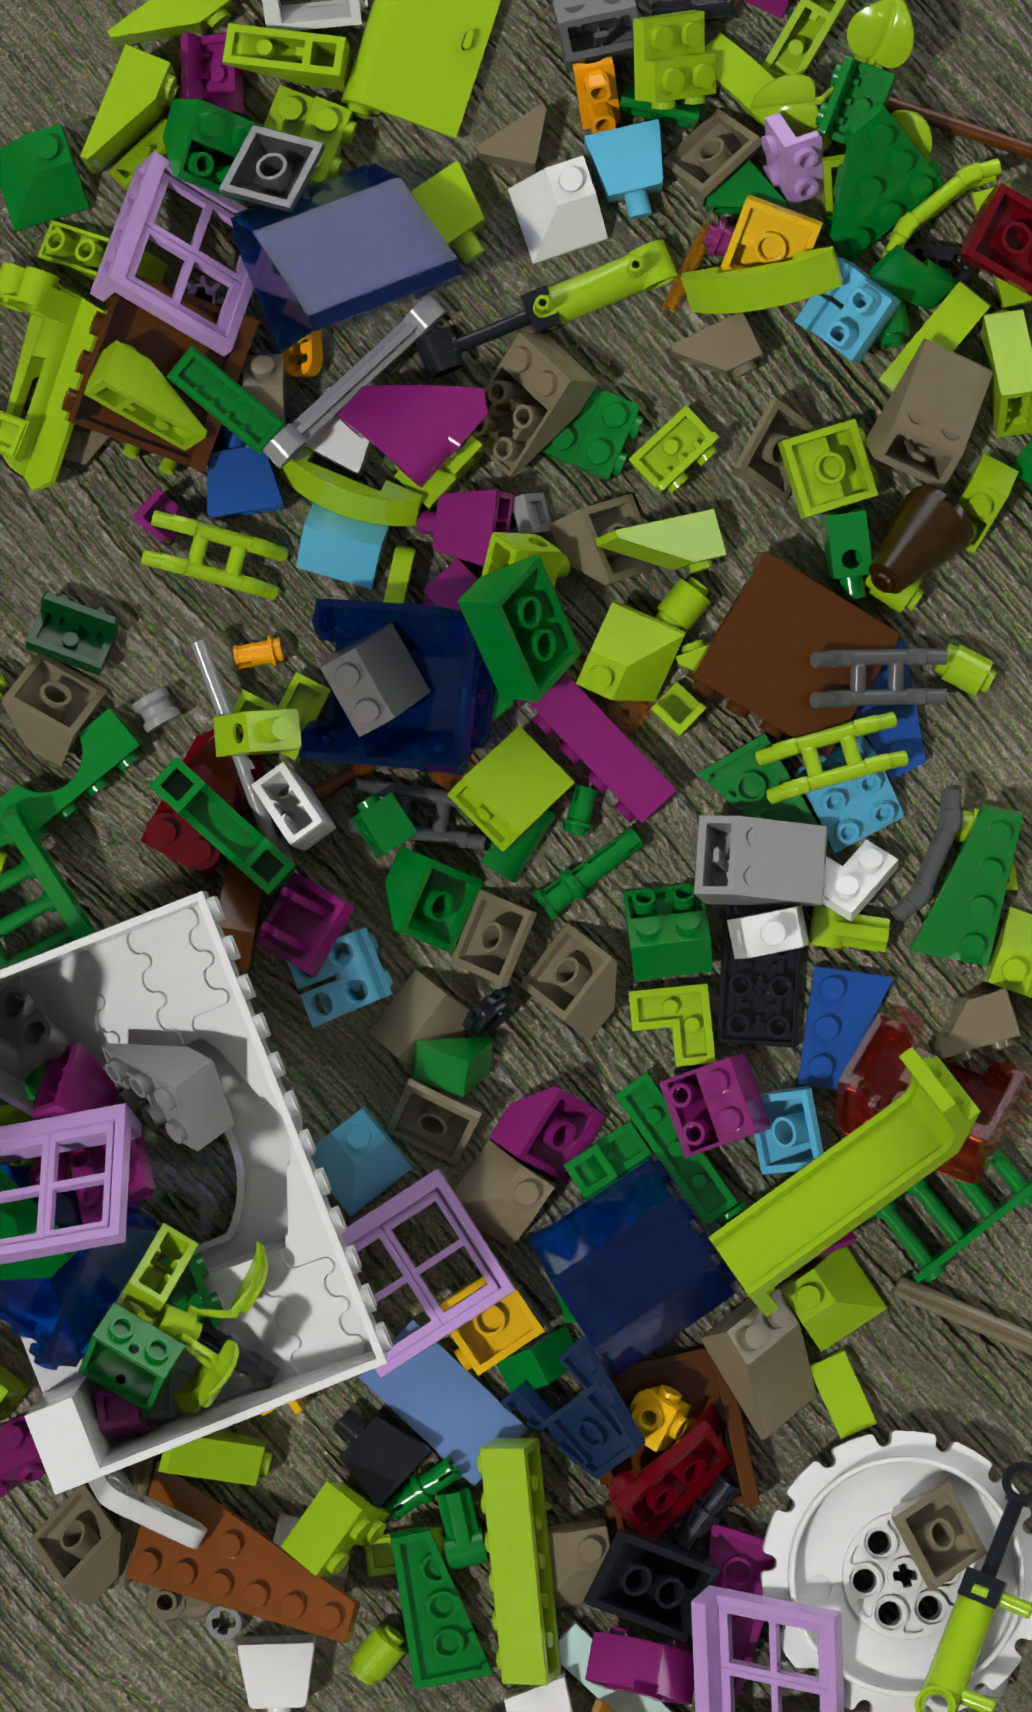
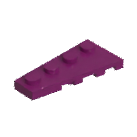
M718 1523L716 1526L712 1525L710 1529L709 1559L721 1570L713 1586L762 1596L760 1573L763 1570L771 1569L775 1563L773 1556L764 1553L762 1550L765 1537L722 1523ZM732 1614L733 1659L751 1662L764 1621ZM734 1676L735 1698L739 1699L745 1679Z

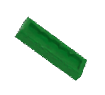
M192 345L166 375L167 379L258 455L262 454L265 446L285 426L283 421Z

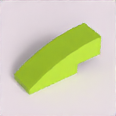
M960 280L879 380L894 391L924 338L954 352L991 305Z

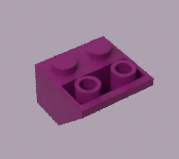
M746 1053L731 1056L659 1082L685 1158L772 1129Z

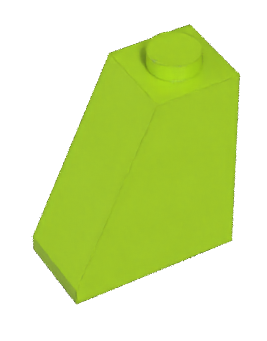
M1023 309L1015 311L999 310L992 314L984 315L981 339L985 367L994 372L988 388L996 438L1032 433V347Z
M218 1430L163 1452L158 1471L256 1486L260 1475L268 1476L273 1453L266 1452L268 1440Z

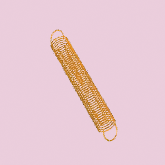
M703 222L704 224L700 227L701 229L695 238L696 240H694L695 243L693 242V245H691V251L688 252L687 258L683 261L684 263L681 267L682 269L678 272V276H681L684 271L697 270L698 266L695 264H700L708 246L702 245L703 240L699 239L701 237L705 238L700 235L702 233L706 234L703 231H708V229L704 228L706 226L709 227V225L705 224L706 222ZM681 277L675 279L674 285L671 286L670 292H668L669 294L664 301L665 303L662 304L663 308L666 305L675 309L672 310V313L676 311L681 302L678 298L683 297L685 293L682 281H680Z

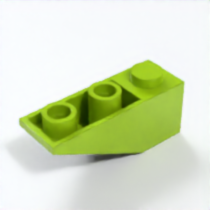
M51 220L37 257L95 280L110 238ZM144 250L136 274L161 283L168 264Z

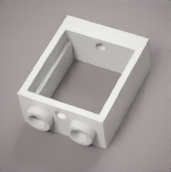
M262 0L266 28L291 31L362 24L361 8H368V0H331L282 6L280 0Z

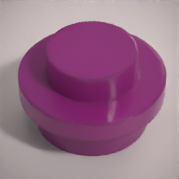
M721 218L719 225L711 222L703 241V245L709 247L708 256L713 257L716 254L724 257L735 227L726 224L727 219Z

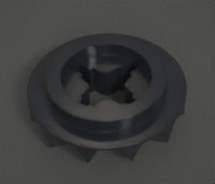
M510 986L495 989L492 994L485 995L484 999L476 1003L475 1007L467 1012L462 1026L470 1036L484 1035L493 1031L513 1014L519 1000V995Z

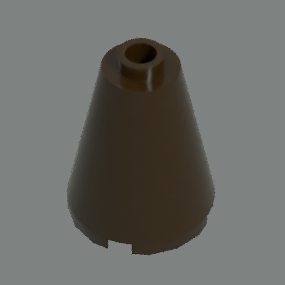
M916 486L903 499L869 567L871 581L879 591L892 594L902 592L964 550L973 538L972 522L965 510L959 504L953 508L943 499L947 494L941 490L930 486Z

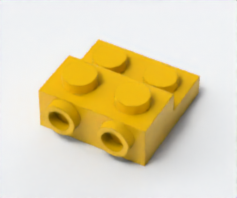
M748 194L720 270L721 272L792 260L797 252L813 250L823 222Z
M482 1275L438 1304L443 1312H446L488 1283ZM516 1288L515 1292L449 1335L452 1336L459 1347L454 1353L466 1371L473 1368L479 1376L545 1332V1330Z

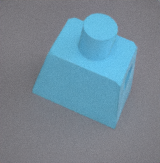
M659 119L584 136L585 151L607 202L612 203L625 200L629 220L642 219L652 215L648 194L659 192L663 187Z

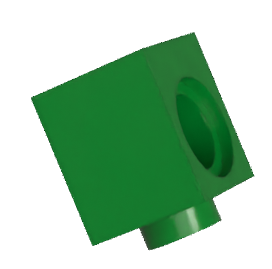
M376 792L357 805L360 813L351 818L376 858L383 856L418 833L392 792L382 799Z

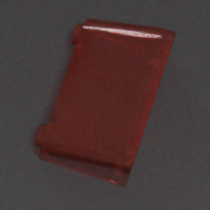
M877 1014L838 1080L835 1122L839 1129L847 1135L892 1103L893 1097L898 1092L906 1090L899 1086V1078L906 1068L899 1056L912 1047L913 1038L908 1027L900 1020L890 1019ZM1006 1062L990 1064L984 1075L953 1064L954 1071L952 1075L981 1112L959 1153L934 1171L968 1184L981 1182L1024 1085L1026 1071L1020 1070Z

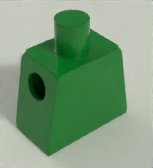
M852 506L818 514L828 576L832 579L840 580L841 594L844 600L866 597L863 575L870 574L869 567L872 563L866 510L859 506ZM853 549V561L843 564V554Z

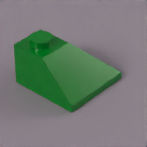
M61 124L22 135L0 149V187L14 232L90 209L68 135Z
M400 845L385 880L394 931L453 954L483 880Z

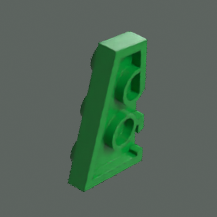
M766 733L696 773L747 817L820 825L803 795L775 804L769 802L766 793L767 789L791 781L793 778L782 760L763 766L758 764L755 756L756 751L773 745Z

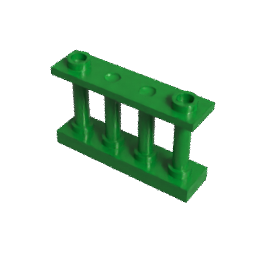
M17 803L2 810L1 821L3 824L0 825V848L7 844L10 847L16 844L24 857L20 859L21 864L0 875V893L28 877L31 880L37 878L44 891L41 892L40 898L0 920V938L49 910L52 913L58 911L65 923L61 925L62 929L12 958L0 941V970L97 932Z
M980 1106L978 1108L981 1112L962 1147L968 1142L972 1146L976 1144L1011 1188L1012 1192L996 1205H993L957 1160L959 1158L957 1153L938 1168L946 1170L981 1215L964 1230L959 1227L926 1185L928 1182L926 1177L905 1191L909 1195H915L950 1240L934 1254L931 1255L895 1210L897 1205L894 1200L868 1218L870 1220L875 1216L878 1220L883 1219L918 1263V1266L909 1272L918 1283L924 1279L928 1283L936 1279L946 1270L944 1263L1017 1205L1024 1208L1032 1203V1176L1025 1181L988 1135L991 1132L988 1126L994 1120Z

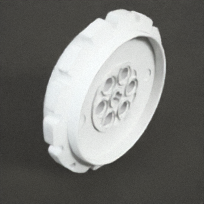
M895 1430L890 1432L889 1441L884 1446H880L873 1435L866 1434L831 1449L833 1456L831 1466L825 1468L819 1462L813 1461L804 1468L786 1489V1494L792 1500V1508L787 1512L780 1510L773 1512L762 1546L763 1552L772 1555L775 1560L774 1566L771 1569L763 1570L760 1573L762 1596L841 1612L844 1707L850 1710L855 1709L861 1700H868L870 1712H916V1697L920 1693L966 1571L964 1569L937 1589L929 1591L891 1518L893 1507L943 1482L950 1481L988 1553L1008 1501L1004 1499L1005 1493L1002 1479L993 1483L988 1477L992 1467L991 1462L974 1450L958 1442H951L948 1448L941 1452L936 1447V1436L933 1434ZM1012 1484L1011 1487L1013 1491L1020 1494L1018 1490L1015 1488V1486ZM1023 1507L996 1578L1007 1583L1005 1592L1032 1603V1533L1027 1534L1023 1530V1523L1031 1516V1511L1028 1507ZM882 1531L888 1538L887 1548L881 1553L874 1554L868 1547V1538L873 1532ZM986 1555L969 1567L981 1571ZM903 1564L906 1569L912 1570V1578H906V1585L893 1578V1572L899 1571L898 1565ZM861 1569H869L873 1575V1584L866 1591H857L853 1584L855 1573ZM926 1596H933L938 1603L936 1614L930 1618H923L918 1611L919 1602ZM891 1601L898 1607V1617L892 1623L885 1624L880 1621L878 1611L883 1603ZM999 1607L994 1615L967 1689L974 1691L976 1685L983 1683L989 1689L994 1690L1010 1676L1022 1659L1015 1650V1643L1021 1638L1032 1640V1613L1030 1618L1026 1619ZM783 1625L780 1629V1647L785 1656L797 1671L804 1672L808 1668H815L817 1670V1677H819L818 1632ZM932 1696L926 1702V1706L930 1708L931 1712H947L948 1710L947 1701L942 1696ZM960 1704L958 1711L967 1708V1706Z

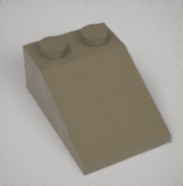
M776 1289L777 1291L771 1295L779 1309L768 1317L762 1313L749 1297L700 1337V1340L761 1440L770 1436L817 1395L800 1323L780 1289Z

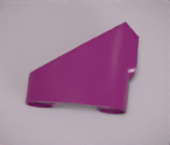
M435 385L362 386L336 416L362 439L366 438L382 451L408 478L422 488L450 456L454 457L475 433L477 426L488 415L483 388Z

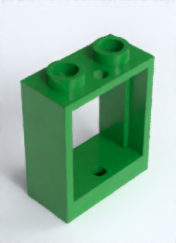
M113 1303L92 1335L78 1372L149 1414L169 1383L186 1345ZM132 1346L133 1348L137 1349L138 1352H131L129 1350V1347ZM123 1377L125 1383H117L116 1378Z

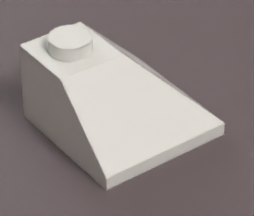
M583 155L544 168L508 188L533 265L608 240L596 191Z

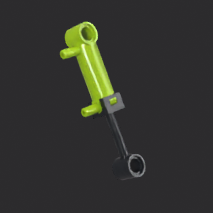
M655 240L632 250L626 256L547 288L544 285L520 295V302L524 309L521 312L457 338L453 335L451 327H444L423 335L415 340L414 344L430 380L436 379L465 366L462 352L528 325L531 326L533 333L548 334L560 329L564 323L640 292H648L674 281L679 276L664 240Z
M1023 1461L1013 1463L1003 1473L1002 1486L1005 1493L1004 1499L1008 1500L981 1571L968 1566L957 1591L958 1596L921 1691L916 1697V1712H926V1702L929 1698L936 1695L946 1699L948 1704L947 1712H958L960 1704L979 1712H994L997 1704L995 1700L967 1689V1685L994 1615L999 1607L1026 1619L1030 1618L1032 1613L1031 1602L1005 1592L1007 1583L996 1578L1022 1508L1032 1505V1491L1024 1495L1016 1493L1011 1487L1012 1480L1018 1474L1023 1473L1032 1477L1031 1463Z

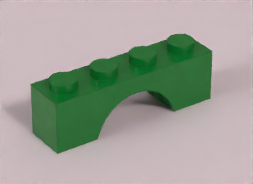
M109 708L78 733L82 745V761L75 777L64 787L46 793L35 792L23 785H15L0 798V825L3 824L1 821L2 810L17 803L37 837L42 841L49 834L45 829L57 818L62 823L71 817L80 808L76 802L87 793L94 797L110 784L107 777L118 768L124 772L141 758L137 752L144 746L119 715Z
M177 756L149 785L160 798L270 898L297 869V866L242 818Z

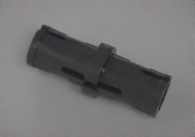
M719 1473L703 1497L696 1499L692 1504L693 1510L683 1525L673 1535L675 1541L686 1550L694 1552L712 1525L716 1526L722 1519L720 1514L740 1490V1486L731 1477Z

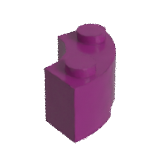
M610 1627L609 1633L593 1632L585 1680L603 1689L632 1693L660 1702L692 1705L694 1693L693 1654L685 1651L686 1644L682 1642L663 1640L662 1644L634 1638L633 1631Z

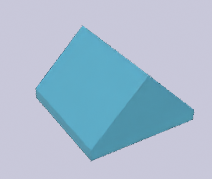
M313 502L304 523L296 568L372 590L390 526L351 519Z
M804 1085L760 1094L772 1128L754 1135L762 1175L800 1171L824 1153L812 1089L809 1086Z

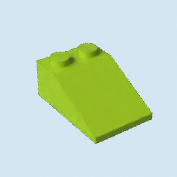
M125 44L80 155L90 173L99 175L165 116L167 108H171L173 99L179 98L181 86L177 85L179 80L171 62Z

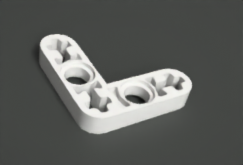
M123 1469L88 1482L97 1500L109 1510L187 1547L197 1549L207 1533V1528L194 1518L135 1491Z

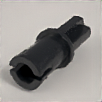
M731 0L657 1L652 4V16L700 10L705 12V22L731 21L732 17Z

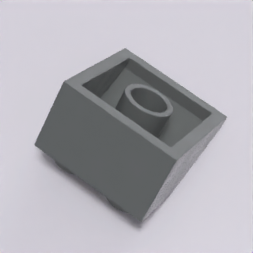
M393 622L322 660L320 665L323 675L359 737L396 718L431 693L428 684Z

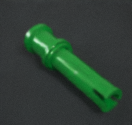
M629 826L571 871L568 869L560 871L558 879L542 891L535 890L531 894L553 922L557 919V913L573 901L577 900L580 902L586 895L585 891L622 864L631 855L644 848L645 845Z

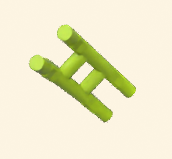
M996 158L982 163L975 162L962 167L951 180L913 211L903 215L888 238L889 242L880 258L882 259L897 244L904 248L911 236L966 191L996 182V175L1002 173L999 159Z
M158 510L154 511L151 526L193 536L188 560L145 549L141 560L142 565L217 584L271 601L276 599L278 595V587L276 585L240 574L246 552L284 562L288 557V549L286 547L187 517ZM209 541L231 547L225 570L203 564Z
M894 712L864 717L798 738L788 739L756 751V760L760 766L801 753L808 776L767 789L766 793L769 802L775 804L846 781L907 766L908 755L904 750L862 760L856 737L896 727L897 718ZM840 742L847 765L823 771L817 748Z

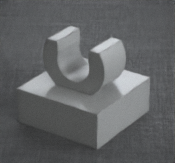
M529 493L514 497L512 514H515L517 526L510 528L509 533L542 535L551 532L549 527L551 520L544 493Z

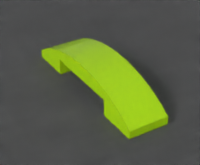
M719 32L705 47V52L716 53V87L719 89L723 88L765 129V125L752 114L750 106L756 94L775 78L739 46ZM819 125L813 131H818ZM823 136L822 154L833 144L831 139Z
M833 246L797 252L792 260L727 272H721L718 266L685 272L680 276L691 312L702 314H732L778 307L823 294L843 284Z
M305 446L282 468L279 469L273 462L271 463L275 472L295 491L334 513L378 525L416 526L421 510L422 494L386 480L380 491L313 464L314 450Z

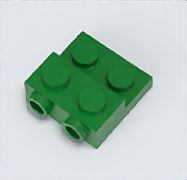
M594 389L579 414L539 453L608 483L611 474L620 475L628 454L622 452L627 438L635 440L644 421L643 417L638 416L641 406L605 390L602 392Z

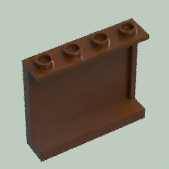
M135 274L136 278L168 297H172L174 288ZM114 292L108 297L104 312L96 311L92 320L89 334L93 335L94 339L90 350L83 349L77 361L75 372L81 375L76 389L69 387L61 406V410L67 412L64 420L204 472L221 423L167 379L166 375L192 345L237 383L259 320L243 315L233 349L223 357ZM187 293L183 294L180 302L183 306L216 325L222 307ZM117 340L131 345L138 353L150 359L207 430L205 439L184 451L84 395L98 353Z
M767 551L758 552L750 565L754 569L694 670H688L686 676L695 681L692 688L712 699L717 694L729 701L725 707L726 709L743 719H746L749 714L762 721L759 726L762 731L778 740L782 734L792 739L849 723L858 706L812 708L809 698L814 692L850 690V667L813 668L810 664L811 654L827 650L892 649L901 634ZM882 665L866 666V690L869 689ZM836 743L817 748L818 755L828 758Z
M705 1346L605 1368L628 1411L634 1397L640 1391L661 1385L677 1390L682 1395L681 1400L691 1405L686 1416L689 1419V1424L685 1432L712 1403L726 1425V1451L734 1462L724 1474L731 1477L740 1486V1490L726 1507L742 1503L745 1508L760 1505L739 1403ZM643 1445L633 1455L600 1477L601 1486L609 1484L610 1489V1483L617 1474L629 1470L640 1472L651 1461L668 1449L655 1452ZM708 1489L698 1499H701ZM604 1501L609 1525L617 1523L618 1529L625 1530V1528H629V1525L622 1519L611 1501ZM692 1504L679 1517L689 1515L693 1510Z

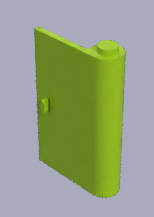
M374 0L343 93L342 103L348 106L347 108L353 112V116L369 119L370 114L377 115L382 112L456 139L501 0Z

